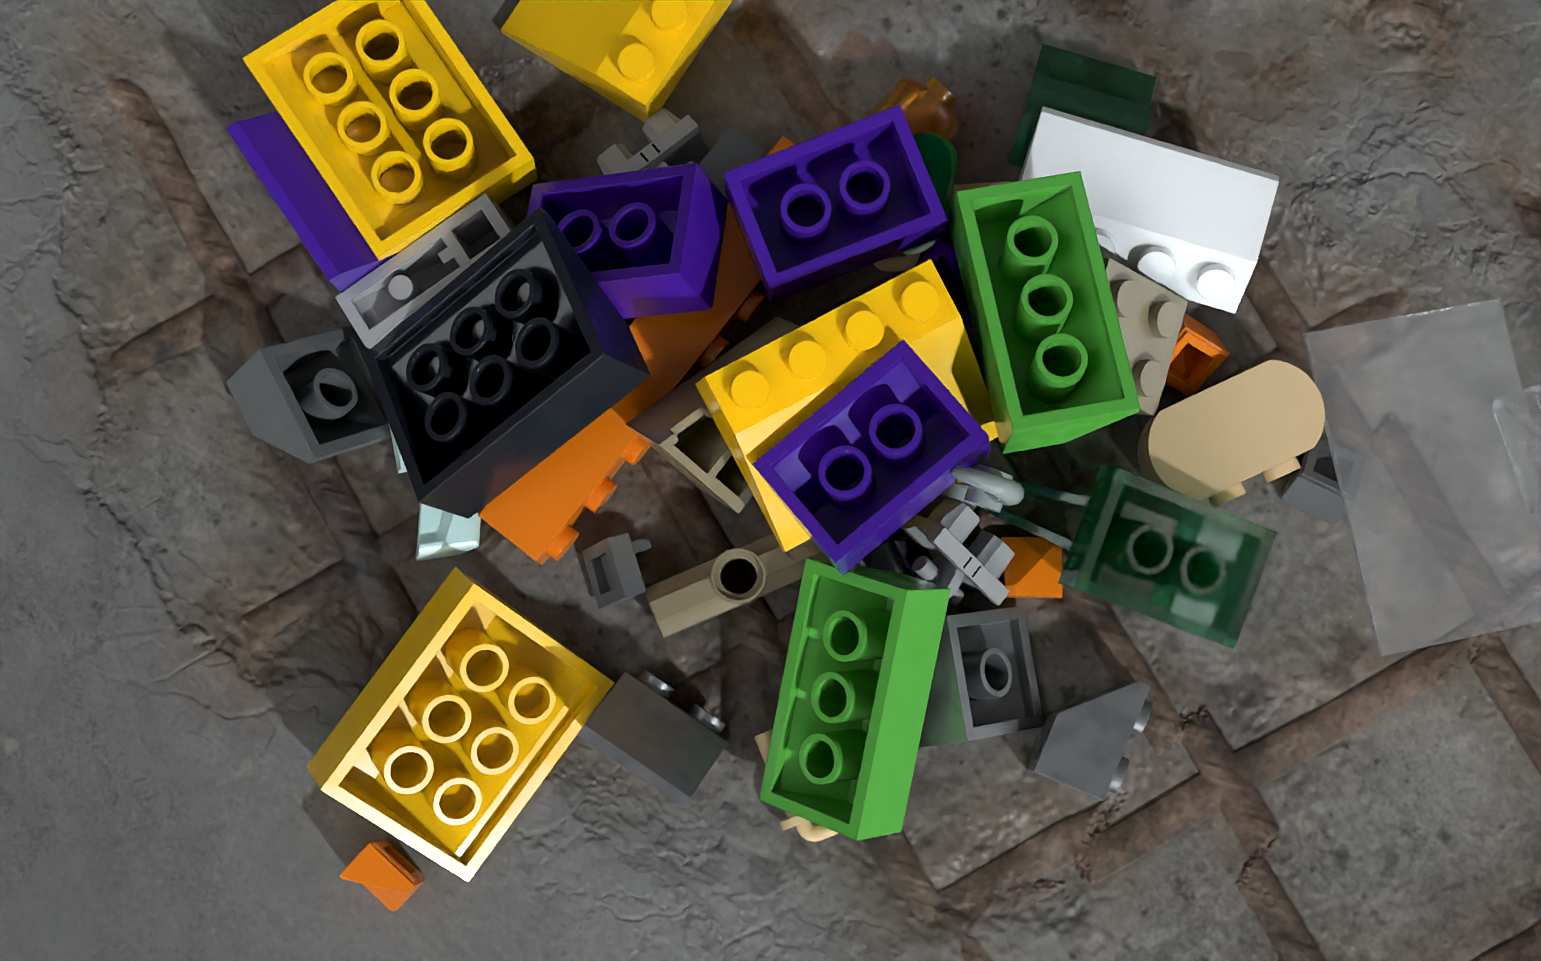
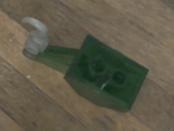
M977 464L972 468L956 466L952 469V476L958 480L940 495L951 497L966 505L973 506L1069 551L1058 582L1059 584L1137 616L1235 649L1275 540L1276 531L1118 467L1101 465L1090 497L1013 480V476L982 464ZM1023 498L1083 513V517L1074 541H1071L1001 508L1003 505L1011 506L1018 504Z

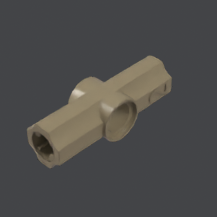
M773 533L743 547L726 550L717 558L646 588L645 594L663 637L667 638L734 608L751 604L762 596L802 580L806 558L828 560V558L811 538L783 552ZM731 562H746L756 571V583L748 592L733 594L723 587L721 582L722 572Z

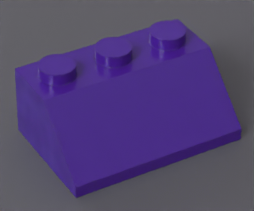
M278 111L237 121L226 128L327 279L341 293L398 254L395 253L380 261L377 259Z
M903 339L752 465L801 528L843 576L958 479H955L951 474L954 467L972 468L990 453L989 436Z

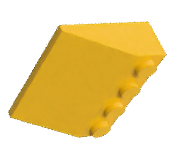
M336 0L242 58L379 261L402 251L484 193L499 205L537 180L533 156L425 0Z
M520 0L501 28V32L645 123L649 117L662 108L733 0Z
M931 259L705 376L695 383L783 552L809 540L810 537L752 464L903 339L988 434L989 442L998 437L989 395L962 318Z
M455 566L307 764V768L321 791L469 882L615 682Z

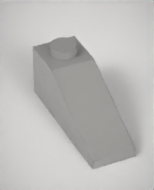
M484 193L344 290L335 299L365 347L371 349L516 226L507 212Z

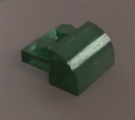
M1042 44L1007 163L1023 167L1043 106L1145 136L1152 111L1150 103L1157 77Z

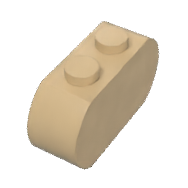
M1279 360L1263 362L1159 411L1155 417L1149 418L1138 440L1137 456L1141 472L1150 487L1160 496L1171 502L1191 506L1208 498L1212 508H1216L1246 494L1241 483L1246 479L1262 472L1266 482L1269 483L1301 468L1296 456L1314 448L1323 432L1325 408L1321 393L1313 380L1298 367Z

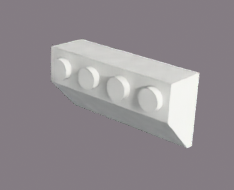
M1043 106L1018 181L1081 171L1103 258L1115 260L1184 299L1235 314L1258 260L1279 184V176Z

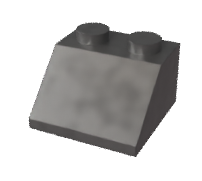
M1024 606L945 616L919 748L968 742L1044 727Z
M646 669L643 670L638 678L629 672H625L589 717L577 736L684 808L729 741L719 734L726 724L697 704H694L689 713L669 700V697L675 689Z

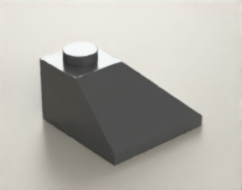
M352 325L259 349L226 381L252 435L309 464L391 438L388 419L364 358L369 349L365 347Z

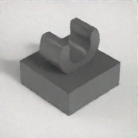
M629 533L606 538L581 551L599 609L622 603L646 592L645 587L656 583L661 578L659 571L644 574L640 572L635 555L652 548L649 540L638 539L631 542Z

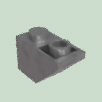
M1128 681L1049 713L1026 769L1100 801H1104L1107 791L1116 793L1124 780L1129 766V759L1122 755L1132 733L1139 736L1144 730L1151 714L1153 702L1146 700L1151 685L1141 681Z

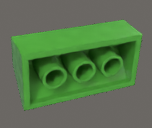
M1081 171L956 191L948 224L1002 454L1063 444L1139 412L1141 407Z
M806 558L759 800L856 841L902 831L951 591L950 588L898 572L857 565L853 566L842 576L830 561Z

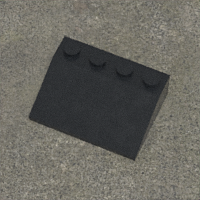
M540 207L364 355L418 502L468 519L651 376L628 324L549 213Z

